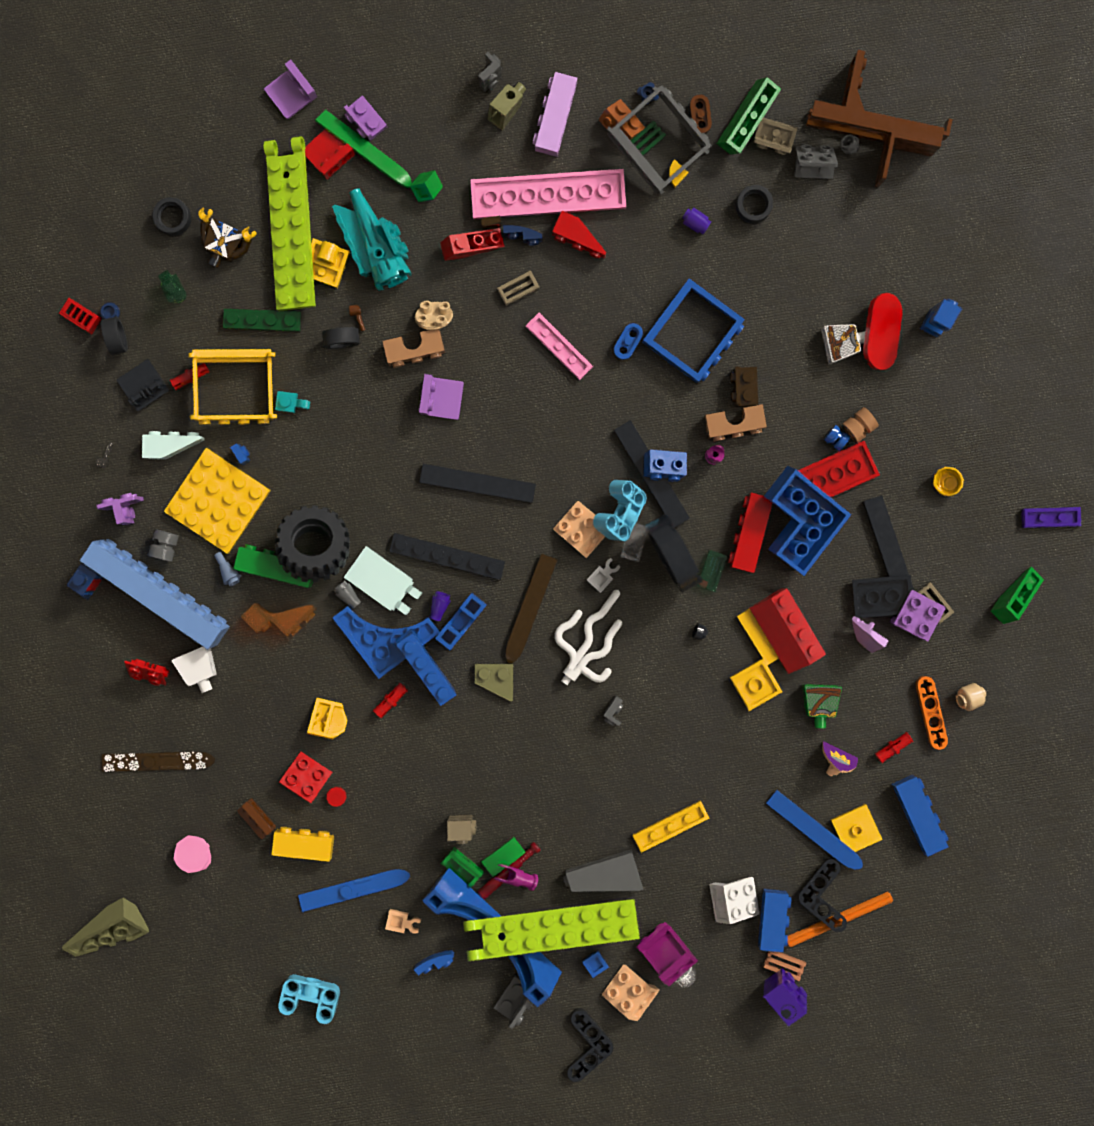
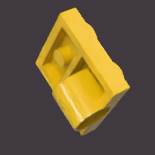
M313 238L311 246L314 280L338 288L350 251L339 248L330 242H322Z

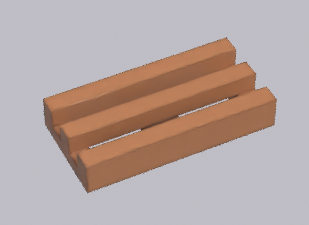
M768 951L763 964L764 968L774 972L780 971V968L770 965L769 962L793 970L797 974L791 973V975L797 981H800V976L803 974V969L806 966L805 961L774 951ZM772 955L778 956V957L783 958V959H785V960H788V961H791V962H793V963H796V964H798V965H800V966H799V968H798V967H795V966H792V965L787 964V963H785V962H782V961H779V960H777V959L771 958V956H772Z

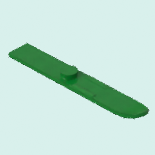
M325 110L315 119V122L344 144L348 143L356 153L403 187L410 188L412 184L411 178L400 165L363 139L330 112Z

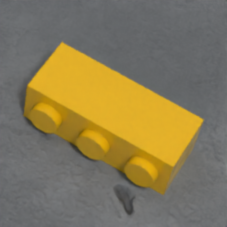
M280 827V829L274 832L273 856L330 861L332 859L334 835H329L330 832L318 831L317 834L310 833L311 830L299 829L298 832L291 831L292 828Z

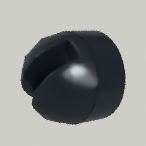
M697 623L693 629L692 637L699 640L705 639L706 635H708V629L704 625Z

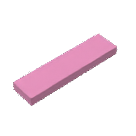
M540 313L526 325V328L579 381L593 368Z

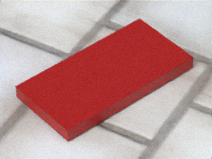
M865 441L798 470L829 497L838 495L880 476Z

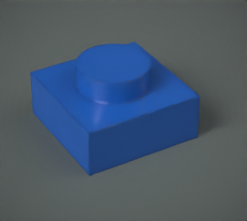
M236 443L230 447L240 464L245 465L250 461L248 458L250 453L244 445L241 447L240 444Z
M598 950L582 960L592 978L609 968Z

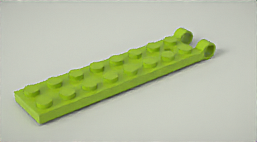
M302 136L291 138L293 155L278 156L276 141L264 142V152L267 161L276 310L278 311L316 307L305 141ZM285 172H289L288 178H284Z
M634 899L463 922L464 931L482 929L484 949L467 951L468 961L640 939ZM500 933H504L506 935V938L504 940H500L498 938Z

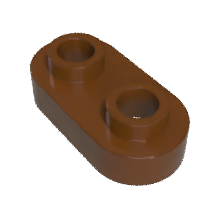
M696 95L690 102L691 118L694 119L697 125L704 123V128L699 126L697 128L701 133L706 134L712 125L709 100L704 95ZM696 104H701L703 108L697 109Z

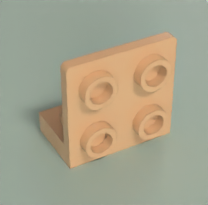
M579 501L573 505L554 527V531L585 558L605 538L593 525L595 514Z
M622 965L602 993V996L629 1020L638 1021L660 990L655 985L647 984L627 965Z

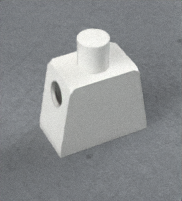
M201 647L172 660L188 686L197 683L201 693L212 689L208 678L216 675V669L211 648Z

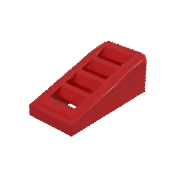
M68 298L59 312L60 315L90 334H93L102 320L101 317L71 298ZM70 305H75L69 315L66 314ZM79 308L80 311L78 312L76 317L72 318L76 310ZM83 312H85V316L83 317L81 322H79L78 320L80 319ZM92 316L87 326H85L84 324L88 317Z

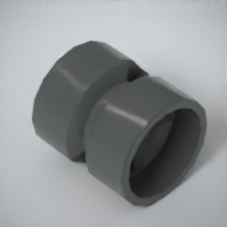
M154 529L152 536L154 544L150 545L148 556L173 561L175 553L173 547L177 546L179 535Z

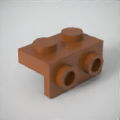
M620 99L605 109L599 121L606 129L609 126L613 128L632 111ZM635 115L620 127L629 140L646 128Z

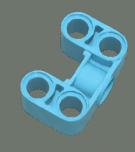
M613 480L610 483L609 492L618 500V506L614 514H596L593 519V525L596 530L610 540L627 541L646 503V494L631 481Z
M293 974L286 979L283 985L278 1008L282 1014L290 1015L295 1011L299 999L317 1003V1020L319 1023L328 1024L335 1015L340 989L334 983ZM289 982H295L298 987L296 989L290 988ZM326 991H333L335 997H328ZM284 1001H291L293 1007H286ZM327 1009L331 1015L324 1016L321 1010Z

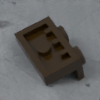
M734 367L733 371L730 372V382L734 383V391H731V402H734L735 407L758 405L757 367Z

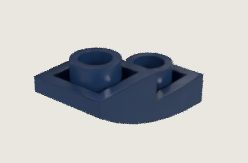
M503 225L504 237H508V239H519V236H523V243H527L528 246L539 245V242H542V234L535 230L521 226Z

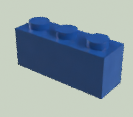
M763 889L758 938L760 950L783 952L784 947H787L788 936L785 935V929L789 927L787 908L790 909L791 897H789L786 891Z

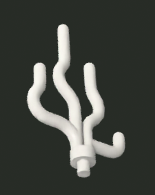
M614 590L602 608L588 617L584 624L585 641L577 653L570 644L563 640L562 634L578 622L582 616V611L576 610L567 622L562 623L556 629V643L570 656V662L563 671L565 676L561 680L566 685L571 680L576 681L580 673L590 680L599 683L605 681L610 676V668H606L601 675H597L585 666L589 661L600 659L609 653L612 647V639L622 626L620 619L616 620L607 632L604 646L600 651L590 652L586 655L585 653L593 642V623L602 619L620 596L619 590Z

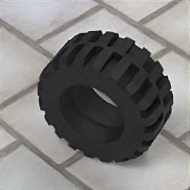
M312 505V508L302 506L299 511L296 509L290 511V516L285 515L282 523L278 524L277 533L275 534L278 562L283 566V570L286 573L291 572V577L295 579L301 577L303 582H308V579L315 583L319 582L321 578L325 581L330 579L331 574L333 576L337 575L339 567L343 568L346 564V559L349 557L350 538L344 520L342 518L338 519L336 512L332 511L330 513L329 508L323 507L319 509L318 505ZM318 532L329 538L331 546L323 554L307 556L298 552L294 547V543L298 537L305 533Z

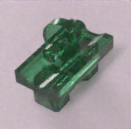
M166 270L158 276L162 282L160 284L169 303H181L186 299V291L177 274L172 276Z

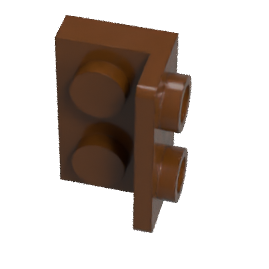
M252 798L237 810L239 815L261 839L265 838L277 827Z

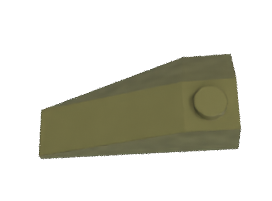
M121 898L102 910L66 942L62 949L76 957L97 951L100 946H115L116 942L121 940L133 941L149 933V928L137 906L125 898Z

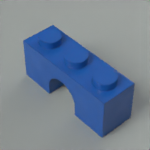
M944 299L929 310L920 329L937 338L943 331L947 332L952 328L962 308L957 306V302L951 299Z
M471 593L435 639L451 650L487 604Z

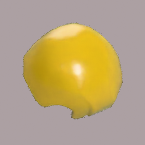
M944 467L939 469L934 475L933 485L941 495L953 496L958 494L963 488L964 479L957 469Z

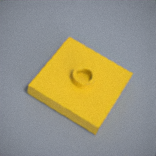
M763 658L729 677L748 711L782 693L781 688Z
M866 804L831 819L839 839L855 852L882 840Z

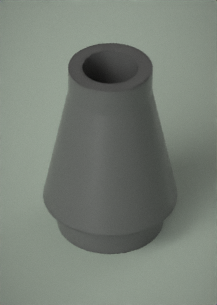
M345 580L333 590L336 593L335 596L348 604L352 609L361 602L350 583H347Z

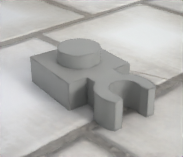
M611 558L606 561L604 569L599 566L587 578V581L600 593L613 580L610 574L617 572L620 568L619 565L615 569L609 567L610 562H612Z

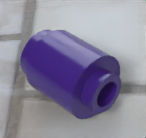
M688 208L682 217L685 220L683 224L696 233L704 234L711 224V221L708 220L709 217L696 208L692 210Z

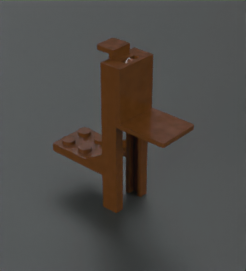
M857 50L850 62L841 106L815 100L813 109L810 108L806 126L883 142L884 145L875 187L879 188L886 180L892 149L932 157L941 147L942 140L945 141L949 137L953 119H948L944 123V127L865 111L858 89L862 86L863 77L860 76L862 70H865L867 58H864L865 51Z

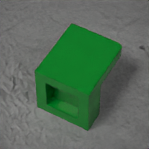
M434 170L420 173L410 187L418 202L433 200L443 188V185Z

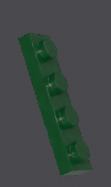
M224 309L223 328L301 332V312Z

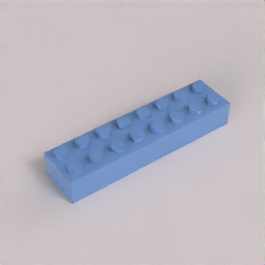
M109 539L92 541L80 559L82 563L206 649L218 645L230 627L226 624L227 621L224 618L211 614V610L208 607L197 604L195 598L191 595L181 593L179 591L180 588L175 584L165 582L163 580L164 577L159 573H152L147 569L148 566L145 563L132 559V555L129 552L116 548L117 544Z

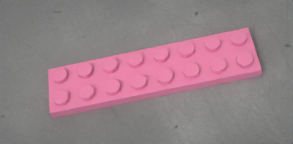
M624 169L471 179L473 219L499 215L501 218L558 214L561 211L573 213L626 209Z

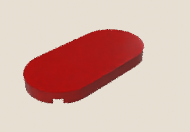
M891 293L877 295L870 302L868 309L863 355L868 361L867 364L875 370L890 368L897 357L902 322V306L899 299Z

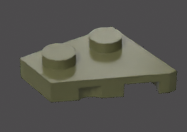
M475 664V684L509 701H513V664Z

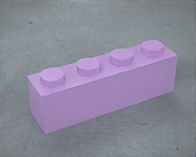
M555 72L554 78L550 77L547 88L550 89L549 96L544 98L542 106L545 108L544 115L540 114L537 125L540 126L539 133H535L532 144L535 145V151L555 157L558 156L577 86L576 77Z

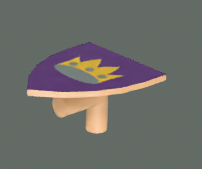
M823 741V753L831 764L826 771L829 776L851 772L857 767V757Z

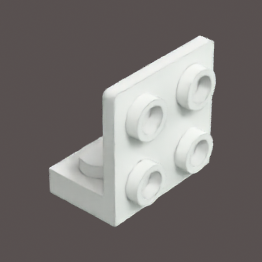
M747 877L728 884H709L716 922L732 924L759 915L753 877Z

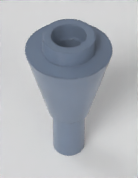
M221 552L216 553L214 556L220 565L224 585L233 586L237 584L241 575L226 562Z

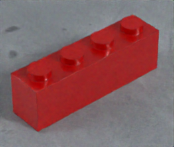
M749 493L743 501L742 507H745L743 515L740 514L738 520L740 530L739 533H735L733 539L735 549L734 552H730L728 563H731V568L754 573L772 503L763 495Z

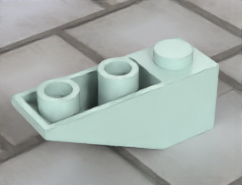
M149 431V435H143L142 458L168 459L204 441V437L199 436L197 432H187V436H180V432H168V435H160L161 432Z

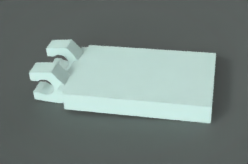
M367 546L344 576L345 579L390 611H394L397 608L405 615L411 610L409 606L401 601L406 593H409L416 599H419L422 592L412 586L414 582H412L413 579Z

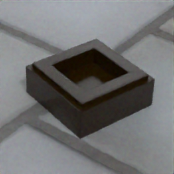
M500 215L482 218V228L487 230L501 227Z

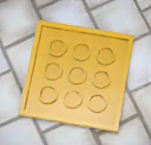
M206 448L164 512L229 554L271 490Z

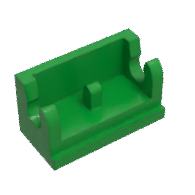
M455 847L451 849L440 863L447 869L450 868L470 888L482 876L484 871Z

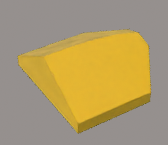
M317 698L307 734L333 740L345 732L347 718L342 703Z

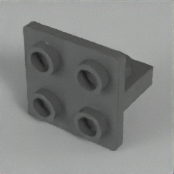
M807 144L795 147V177L833 179L834 168L838 165L833 147L828 145L812 147Z

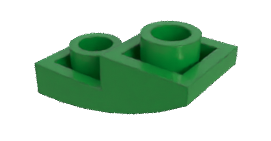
M513 837L481 862L493 877L505 869L497 866L498 864L509 866L525 854V850Z

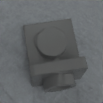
M617 695L614 696L603 712V715L606 717L604 720L612 726L615 724L620 726L621 721L613 716L614 713L618 714L623 707L621 704L623 700Z

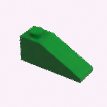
M1029 567L999 597L991 612L1002 624L1018 621L1044 579L1033 567Z

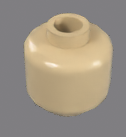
M971 683L958 690L956 695L957 704L962 709L972 711L984 705L986 692L983 687Z

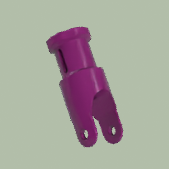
M714 445L709 448L705 453L707 462L712 465L721 462L725 454L724 448L720 445Z
M502 864L497 865L509 871L507 880L494 878L497 881L516 887H527L530 891H534L537 887V874L530 875L524 873L521 869Z

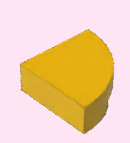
M676 160L671 164L669 177L682 167ZM684 169L671 181L672 185L676 188L689 172Z

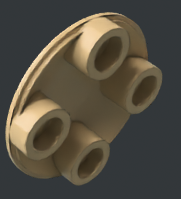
M423 301L415 313L417 325L427 330L443 328L453 318V312L448 302Z

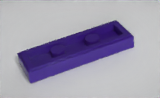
M1081 507L1021 509L1022 528L1081 526Z

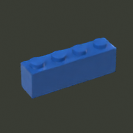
M412 629L396 639V645L440 706L456 696L455 689Z
M910 775L892 783L923 854L928 857L948 848L946 843L948 837L945 831H941L938 825L941 823L938 815L931 810L930 806L933 805L929 796H925L922 790L925 788L922 780L914 775Z

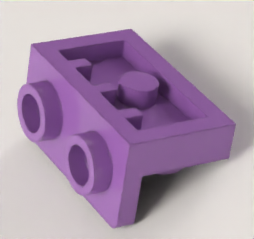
M363 95L349 107L347 105L344 106L346 112L344 116L351 124L354 122L358 126L356 130L363 139L367 137L371 141L387 128V124Z

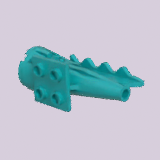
M359 188L350 191L349 194L355 211L338 205L332 207L337 223L344 233V239L351 249L352 257L358 265L360 275L367 277L369 273H372L377 290H384L383 286L386 285L392 288L408 279L407 275L411 276L412 273L404 261L409 259L407 255L408 248L400 240L399 235H401L398 226L383 217L378 220Z

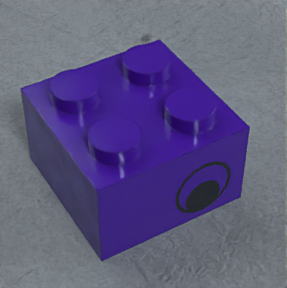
M781 968L780 971L764 981V998L788 1026L807 1014V993L802 987H798L795 984V979L791 973H786Z

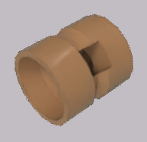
M864 407L854 414L855 418L850 417L842 424L844 431L851 436L855 443L865 438L866 432L871 433L879 427L874 416Z

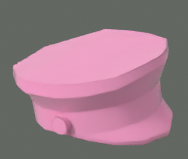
M188 835L176 844L174 861L180 869L187 873L205 870L211 863L210 846L203 838Z

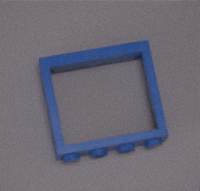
M688 279L642 343L694 382L698 383L700 380L704 382L710 374L708 368L711 364L715 366L721 359L720 352L723 349L727 351L733 343L730 340L734 333L738 335L744 328L742 323L745 319L694 281ZM690 290L696 292L735 321V324L698 373L653 341Z

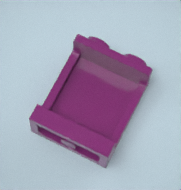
M666 922L657 925L654 932L644 937L637 946V949L643 953L660 975L659 978L668 986L672 985L698 962L685 943Z

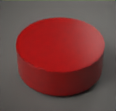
M333 787L327 793V801L332 806H341L346 801L347 794L341 787Z

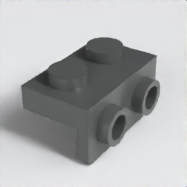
M489 52L485 54L487 68L478 75L480 88L484 92L488 89H494L499 83L498 80L502 78L501 61L495 54L491 55Z

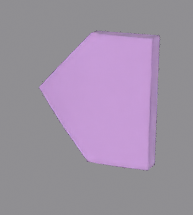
M854 616L852 618L857 641L863 647L873 653L886 646L888 640L872 630L875 625L873 622L865 624L858 617Z

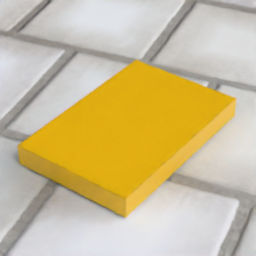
M750 609L737 616L738 620L766 664L769 665L777 660L778 656Z

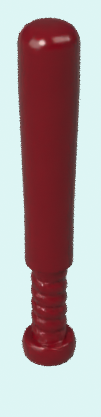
M532 842L530 844L531 847L525 851V854L509 866L519 869L535 852L539 853L541 849L535 842ZM505 868L478 890V895L482 899L488 898L503 884V882L497 881L494 878L507 880L509 871Z

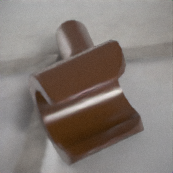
M349 306L350 316H356L360 330L364 331L365 327L361 317L360 306Z

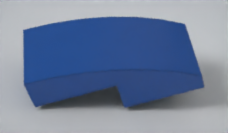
M448 950L433 954L417 963L414 971L419 976L422 972L424 974L428 973L434 967L432 964L438 970L442 966L446 968L453 962L454 952Z

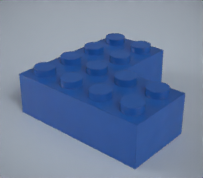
M787 466L764 495L766 499L791 518L768 550L795 571L805 576L851 514L799 471Z

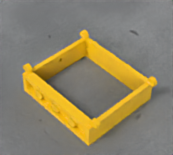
M271 349L192 350V353H188V357L193 358L194 415H190V420L199 421V425H210L211 421H218V424L227 425L230 424V421H238V424H250V421H258V424H269V421L277 419V414H273L271 357H275V353L271 352ZM197 363H268L269 415L199 416Z

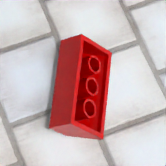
M780 588L749 608L788 674L804 668L826 655L787 588Z

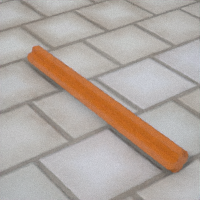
M885 892L840 913L849 922L893 902V899L889 892ZM833 916L826 919L828 923L830 919L834 921V927L842 925L843 921L841 918L837 920ZM820 921L789 935L787 943L789 947H793L829 931L831 928Z

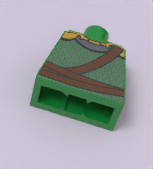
M802 684L806 715L815 717V728H826V717H836L842 687L836 685Z

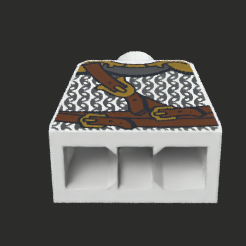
M855 325L824 326L821 329L829 364L861 351L860 344L864 343L865 331L857 333Z

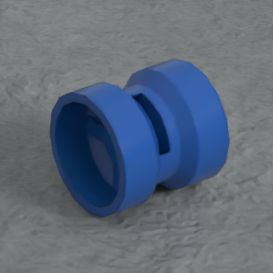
M834 425L824 440L827 443H832L834 448L840 451L851 436L843 433L840 427Z

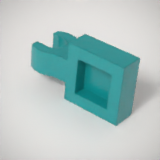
M278 391L275 410L295 413L296 408L309 409L310 401L297 399L298 394Z

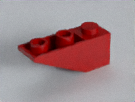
M561 211L552 231V236H555L554 239L560 243L565 244V242L573 244L572 247L576 250L583 251L584 249L590 252L589 255L594 258L600 259L602 257L605 259L606 251L580 218Z
M500 228L449 235L440 242L445 261L465 258L505 247Z

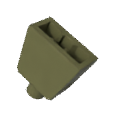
M519 82L514 87L507 84L489 105L487 120L502 131L521 107L522 94L526 91L524 85Z

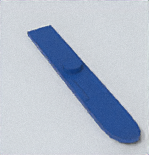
M776 790L766 802V804L843 865L851 869H861L863 867L861 858L854 850L781 792Z
M401 869L389 870L299 894L298 898L302 912L397 887L405 883L410 878V874Z

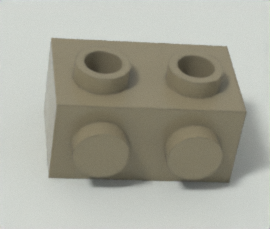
M473 815L449 816L447 821L448 841L466 844L468 840H472V836L476 835V820H473Z

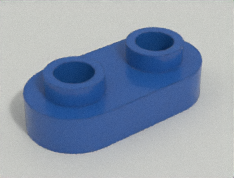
M631 323L627 325L615 344L614 354L618 359H629L640 342L643 330L638 324ZM630 331H635V332H636V336H635V337H631V336L629 335V332H630ZM625 347L627 352L622 354L620 348Z

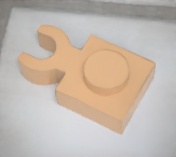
M390 909L385 929L404 933L405 928H408L410 932L418 933L419 929L414 928L412 924L414 922L420 923L421 919L418 917L408 919L409 913Z

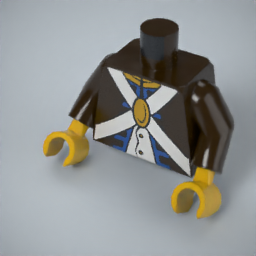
M204 207L199 211L198 214L201 218V241L204 249L211 253L208 261L209 265L218 268L222 259L232 262L248 253L252 242L251 239L257 235L256 231H253L250 235L248 233L250 227L239 231L213 218L210 221L209 218L213 214L211 209L208 211V215L204 213Z

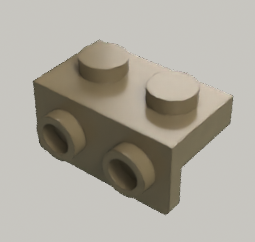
M763 117L758 125L754 143H757L756 146L762 149L774 148L775 152L779 154L791 153L798 127Z

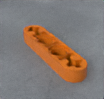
M921 676L916 681V690L928 741L933 748L941 750L947 746L948 738L936 686L932 678ZM923 680L930 683L927 686V691L929 693L932 692V695L922 696L923 693L926 694L925 688L921 687V684L924 683ZM928 698H932L935 703L931 709L925 707V700ZM931 717L938 718L939 724L936 727L929 725ZM941 729V732H937L939 738H943V741L938 746V744L934 743V740L937 739L936 733L931 734V731Z

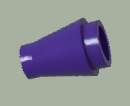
M439 591L435 592V595L432 596L431 619L441 621L444 612L451 602L449 600L450 595Z

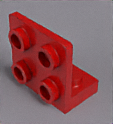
M326 129L305 147V156L327 180L355 155L353 148L348 143L344 144Z

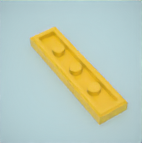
M698 801L632 834L642 853L709 819V816L702 802Z

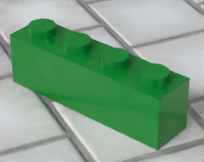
M768 77L756 80L716 144L730 155L740 154L781 88Z
M245 544V547H239L234 565L235 570L311 588L313 580L308 579V582H303L301 577L295 579L291 577V572L286 573L283 570V566L279 564L275 551L264 549L263 552L257 551L256 546Z

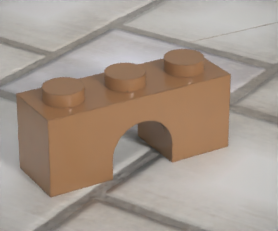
M440 329L420 332L422 342L414 350L407 349L404 346L402 337L383 341L389 366L393 365V368L404 366V363L409 361L419 363L426 357L431 359L442 357L441 354L445 353Z
M763 404L743 408L741 410L743 418L738 425H732L727 421L725 411L705 415L704 420L708 439L713 438V442L725 440L724 436L732 435V438L744 436V432L751 431V435L762 433V429L767 427Z

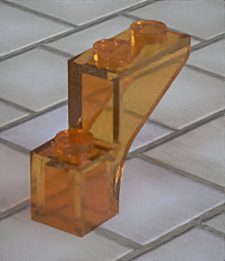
M254 603L241 617L256 633L261 631L265 633L272 626L270 622H273L286 636L291 634L295 636L302 629L300 625L304 621L308 623L315 617L314 612L317 608L313 605H306L280 613H272L264 609L259 603Z

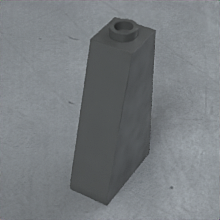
M631 850L566 869V875L563 876L566 887L570 886L571 892L644 890Z

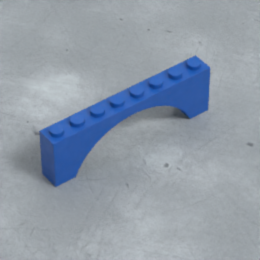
M450 868L437 879L423 899V902L436 914H454L469 921L502 917ZM500 933L498 938L500 940H504L506 938V935L504 933ZM541 952L509 956L520 977L523 994L535 1006L539 1007L550 997L562 972Z

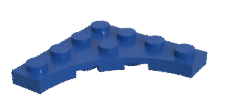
M349 606L333 617L334 621L378 679L406 659L396 645V639L412 629L424 645L440 633L429 617L416 625L398 629L373 625L360 618Z

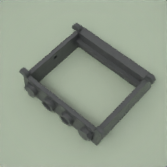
M662 85L659 88L655 86L652 89L653 93L613 128L609 126L606 129L608 132L607 136L652 190L660 195L664 193L662 189L701 154L707 155L709 153L708 148L712 146L709 143L708 136L698 130V125L694 119L689 118L684 113V107L680 103H676L672 98L671 91ZM656 95L663 100L702 148L665 182L620 129L622 125Z

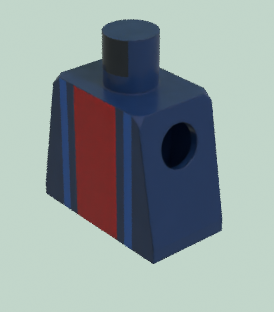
M82 563L67 583V586L89 600L104 577Z

